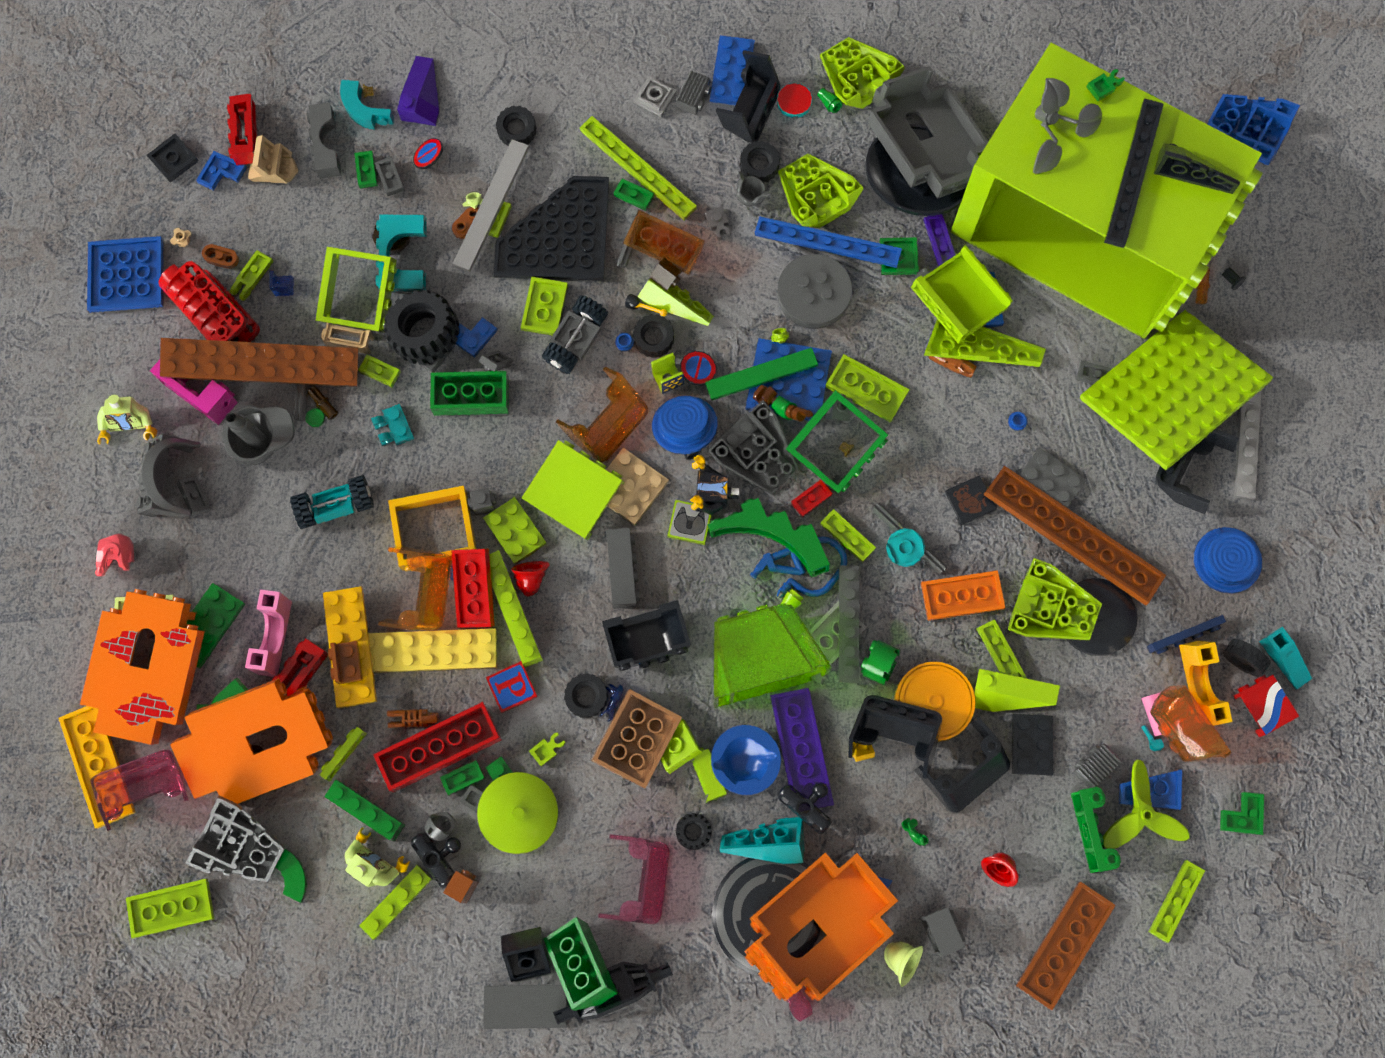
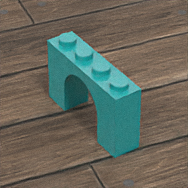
M379 214V220L376 222V228L379 231V238L376 239V248L379 249V255L390 257V250L393 244L400 238L427 237V218L424 215ZM376 261V267L379 268V275H376V286L380 289L384 262ZM397 269L393 280L395 282L394 291L413 292L419 290L422 292L426 290V273L423 270Z

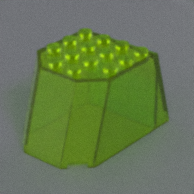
M786 603L771 607L762 605L757 607L756 611L749 612L744 610L738 612L737 616L729 618V615L722 616L717 619L718 621L714 622V708L812 681L813 676L820 673L821 676H825L831 670L829 661L792 604L786 605Z

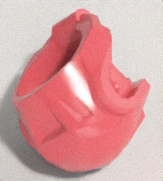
M114 534L99 540L96 558L97 570L95 571L97 576H104L113 560H117L119 567L124 571L130 569L131 562H134V546L128 536Z

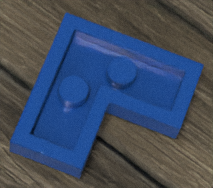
M213 151L196 181L198 184L214 191L222 176L239 183L247 167L245 164L236 165L234 159Z
M483 317L471 331L459 323L460 331L459 335L456 336L458 338L456 345L475 358L498 331L497 327Z

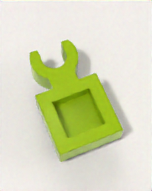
M557 732L551 736L549 742L543 739L529 750L541 767L557 755L554 749L562 748L566 744L564 740L559 744L555 743L556 737L559 736Z

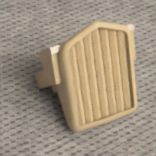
M263 135L257 136L253 163L250 164L248 178L253 182L289 183L298 173L297 165L292 158V152L281 143L274 145Z

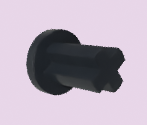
M1230 267L1222 273V276L1232 285V290L1239 288L1246 280L1244 276L1240 277Z

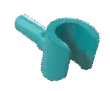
M1146 725L1142 726L1141 728L1149 740L1150 749L1152 751L1162 750L1164 747L1163 741L1161 739L1154 740Z

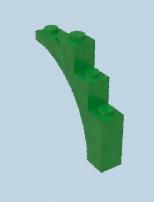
M751 498L741 504V512H733L726 518L714 519L708 524L711 538L725 534L747 533L770 538L782 544L804 564L811 578L829 571V561L812 524H804L793 530L785 511H777L767 517L759 498Z

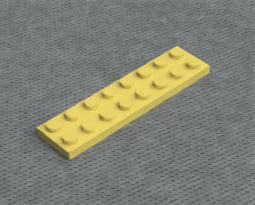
M496 628L369 633L373 673L497 668Z

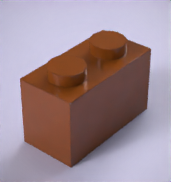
M462 870V872L455 871L443 893L459 903L467 904L479 881L475 880L476 875L467 870Z

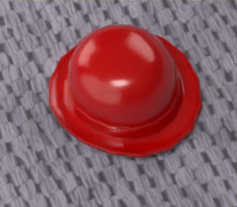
M999 852L993 856L985 857L981 861L984 873L999 885L1013 887L1018 883L1016 863L1010 855Z

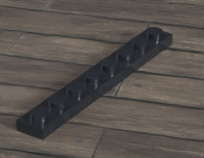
M1145 98L1142 102L1104 243L1124 248L1126 245L1162 113L1163 103Z

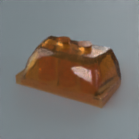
M638 210L623 244L657 261L666 258L683 273L690 275L704 247L705 241Z
M1185 685L1168 686L1154 700L1150 713L1158 724V730L1163 736L1167 737L1171 749L1178 753L1184 762H1201L1212 757L1226 758L1232 753Z

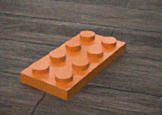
M998 570L921 582L928 621L1005 609Z

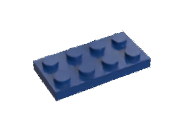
M720 35L710 102L736 105L745 85L741 78V72L746 66L742 52L743 50L754 52L755 40Z

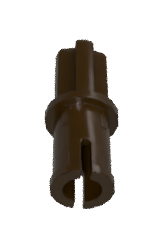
M316 386L308 389V394L317 404L316 407L320 408L329 420L334 419L339 414L329 402V398H325Z

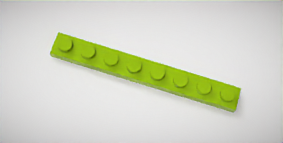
M593 116L580 127V131L645 188L653 192L659 200L685 221L697 209V205Z

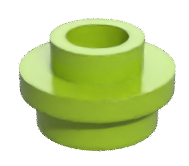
M777 328L772 331L771 340L780 344L785 343L790 337L789 332H787L786 328Z

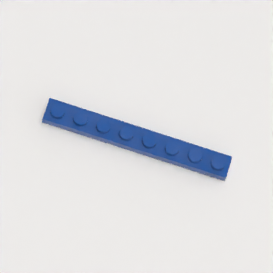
M760 216L755 229V236L894 268L898 267L902 248Z

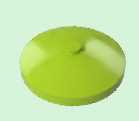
M523 772L508 773L492 781L482 793L477 808L478 824L486 840L495 848L512 854L527 853L539 848L552 835L558 819L557 801L550 787L540 778Z

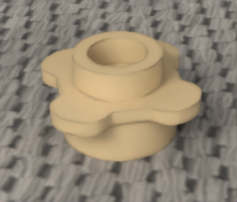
M180 228L174 229V236L170 242L173 245L177 244L180 247H186L190 243L191 232L189 230L183 231Z

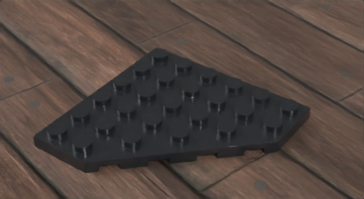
M572 176L565 185L550 194L546 201L530 211L526 218L518 221L511 227L507 234L498 238L495 244L494 278L531 279V277L558 280L604 281L609 177Z

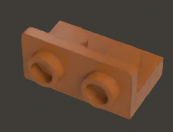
M358 642L330 643L331 649H328V656L333 663V668L330 669L332 680H335L339 685L363 681Z

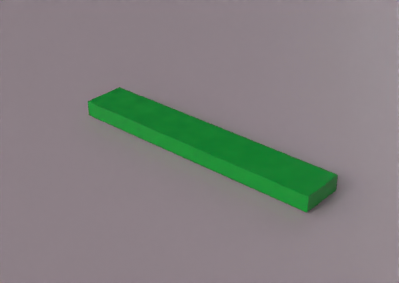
M808 348L707 381L705 385L711 401L817 367L818 362L813 349Z

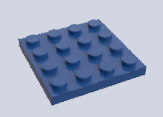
M161 236L88 242L87 310L92 313L163 307V290L159 287V279L163 274L164 239Z
M758 338L753 366L808 348L813 349L818 362L817 367L762 385L767 388H773L778 394L776 397L780 395L795 403L798 407L812 411L814 416L823 405L832 351L790 343L780 344L772 340ZM759 386L749 389L745 410H750L758 404L753 399V394ZM806 417L805 420L810 421L812 417Z

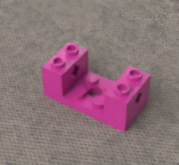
M160 359L150 370L162 384L217 425L224 420L226 415L238 403L233 398L235 394L222 382L218 384L212 380L199 395L192 388L189 389L185 383L189 379L160 377Z

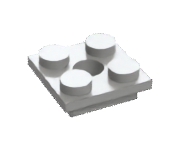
M649 76L633 100V103L661 117L677 90ZM652 93L659 94V96L656 98L651 97L650 95Z

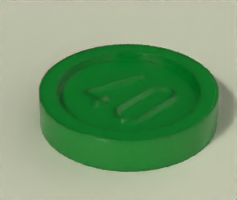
M315 408L307 412L305 419L309 426L319 427L324 423L325 415L320 409Z

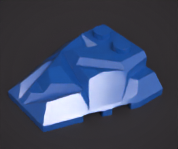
M1223 94L1207 124L1261 152L1262 155L1258 162L1269 165L1283 143L1300 105L1279 98L1276 101H1266L1265 97H1258V100L1247 99V96Z

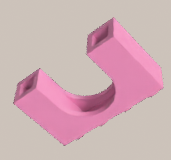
M260 590L257 610L264 615V636L259 649L249 648L245 665L246 669L257 675L274 677L279 672L292 601L280 592Z

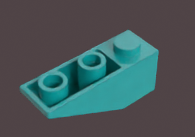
M1283 627L1273 631L1259 641L1296 690L1312 679L1295 642Z

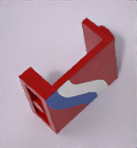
M1264 674L1262 677L1256 678L1254 680L1255 684L1252 686L1246 684L1238 688L1239 693L1234 695L1235 699L1241 697L1258 724L1259 728L1255 730L1258 737L1265 736L1299 717L1274 675L1266 677Z

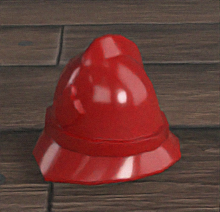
M531 561L511 568L514 578H516V585L525 596L530 597L538 592L543 576H545V571L550 564L546 561Z

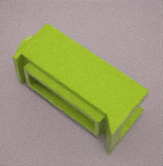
M702 747L700 748L702 752L693 758L692 764L705 796L708 795L706 803L725 796L727 793L713 773L709 749L704 750Z

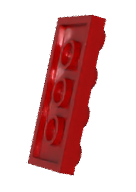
M489 548L451 550L457 628L495 626Z

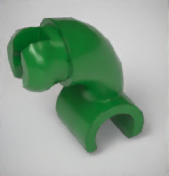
M905 819L902 822V827L909 833L913 842L919 846L928 844V837L915 830V827L918 825L917 820Z

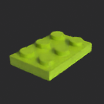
M531 277L520 327L521 331L553 336L561 322L568 289L567 282Z
M515 497L483 517L514 565L547 544Z

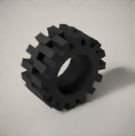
M686 814L677 823L676 837L684 848L699 850L710 841L712 835L711 824L701 814ZM690 824H697L701 827L702 833L698 839L692 840L687 837L686 828Z

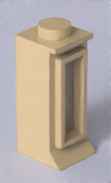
M327 323L321 335L326 346L358 348V352L370 354L368 342L369 340H374L370 330L364 331L331 325Z

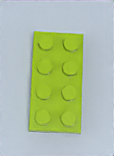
M843 354L825 385L834 392L836 390L838 393L846 395V398L852 399L853 403L890 423L910 390Z
M208 879L197 880L126 898L131 939L214 919Z

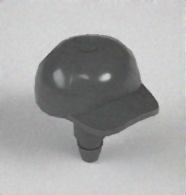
M244 406L228 413L222 432V442L225 444L227 455L232 456L237 462L248 466L264 463L272 456L274 451L286 446L293 440L295 434L293 419L290 413L281 407L258 408L255 406Z

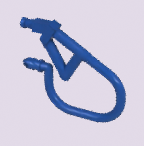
M818 537L820 543H826L834 547L840 554V565L847 566L848 560L844 548L832 538ZM785 548L772 554L770 552L764 554L754 571L750 573V576L756 579L766 566L770 572L801 576L806 571L798 557ZM791 555L795 567L775 565L773 561ZM839 568L828 583L818 590H809L793 578H789L777 591V597L780 593L782 595L779 598L784 597L787 591L791 590V586L806 596L817 597L824 595L839 580Z

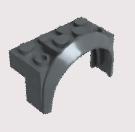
M161 434L146 443V454L142 457V470L138 480L141 493L136 502L137 514L149 517L161 514L180 519L190 516V509L168 501L162 495L169 449L193 453V449L200 448V442Z

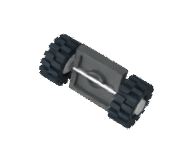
M581 295L572 307L573 312H567L542 354L543 359L546 360L545 362L565 374H570L578 359L582 360L600 333V326L608 315V311L601 304L585 295Z

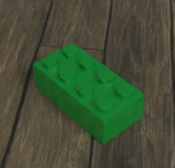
M507 371L431 373L430 409L433 415L509 414V377Z

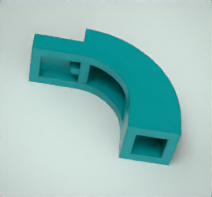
M341 80V100L348 115L355 123L375 130L376 123L380 125L394 123L391 109L370 108L361 103L362 87L359 81Z

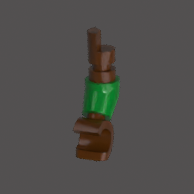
M760 385L753 394V399L759 403L764 400L768 406L771 404L770 408L784 419H794L802 422L806 417L813 416L812 411L798 407L795 403L780 395L776 397L778 394L771 387L767 388L764 385Z

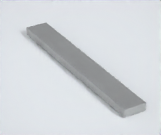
M511 140L454 259L453 267L471 272L529 150L528 145Z

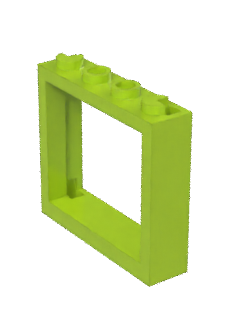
M327 247L315 321L385 333L384 323L386 322L384 320L389 308L392 306L391 292L395 288L393 280L394 274L397 272V259ZM340 255L384 262L374 325L330 317Z

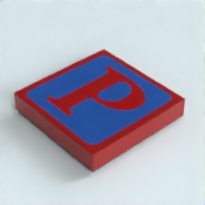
M522 661L486 677L501 713H505L538 697Z

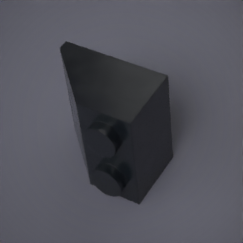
M541 927L501 936L502 956L511 982L551 973Z

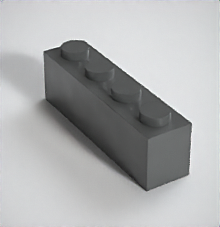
M630 528L606 530L613 608L637 607L636 601H640L639 589L635 590V582H638V572L633 569V564L637 563L636 552H632L631 546L635 545L634 533H630Z

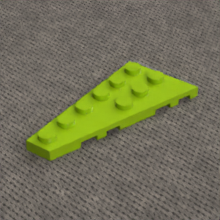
M937 319L924 356L1040 367L1046 349L985 327H981L963 341L957 343Z

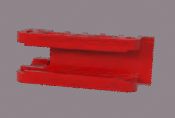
M188 261L181 267L173 264L161 275L159 287L206 340L234 341L238 337L237 342H251L259 334L260 327L257 322L211 272L203 270L195 262ZM190 267H192V268H193V271L196 273L195 276H194L193 274L189 273V272H190V270H189ZM247 324L252 326V333L249 332V329L246 326Z

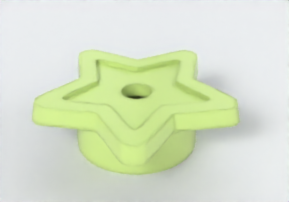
M477 192L469 193L466 195V202L462 205L464 207L471 206L474 209L477 208L483 201L481 194Z

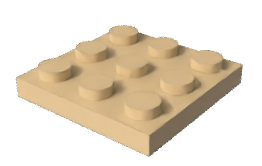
M622 448L606 470L610 473L614 470L622 475L621 480L625 483L620 485L608 507L636 526L668 484L669 479L625 448Z

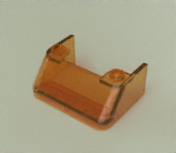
M604 367L603 370L613 381L606 391L610 404L593 423L586 428L582 424L570 426L559 419L556 421L558 426L575 444L600 462L607 461L648 414V406L625 377L607 367Z
M399 546L389 547L388 552L407 554V566L409 569L421 572L416 611H403L399 616V620L384 619L379 621L378 625L405 630H437L441 628L445 618L452 567L450 556L440 552Z

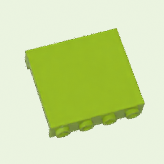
M966 245L963 246L958 254L924 277L920 275L911 286L912 290L957 343H960L1003 313L1013 302L1009 293L1003 290L997 279L991 276L985 265L980 263L975 257L974 252L969 250Z
M558 440L525 491L522 499L584 539L589 540L592 535L590 532L620 485H624L625 482L621 480L622 475L614 470L611 473L605 470L606 465L597 460L594 463L589 460L591 456L581 450L580 453L575 451L573 444L566 440L564 443Z

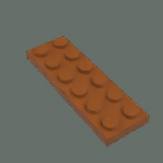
M1078 882L1017 982L1016 987L1048 1009L1053 1010L1116 905L1084 883Z

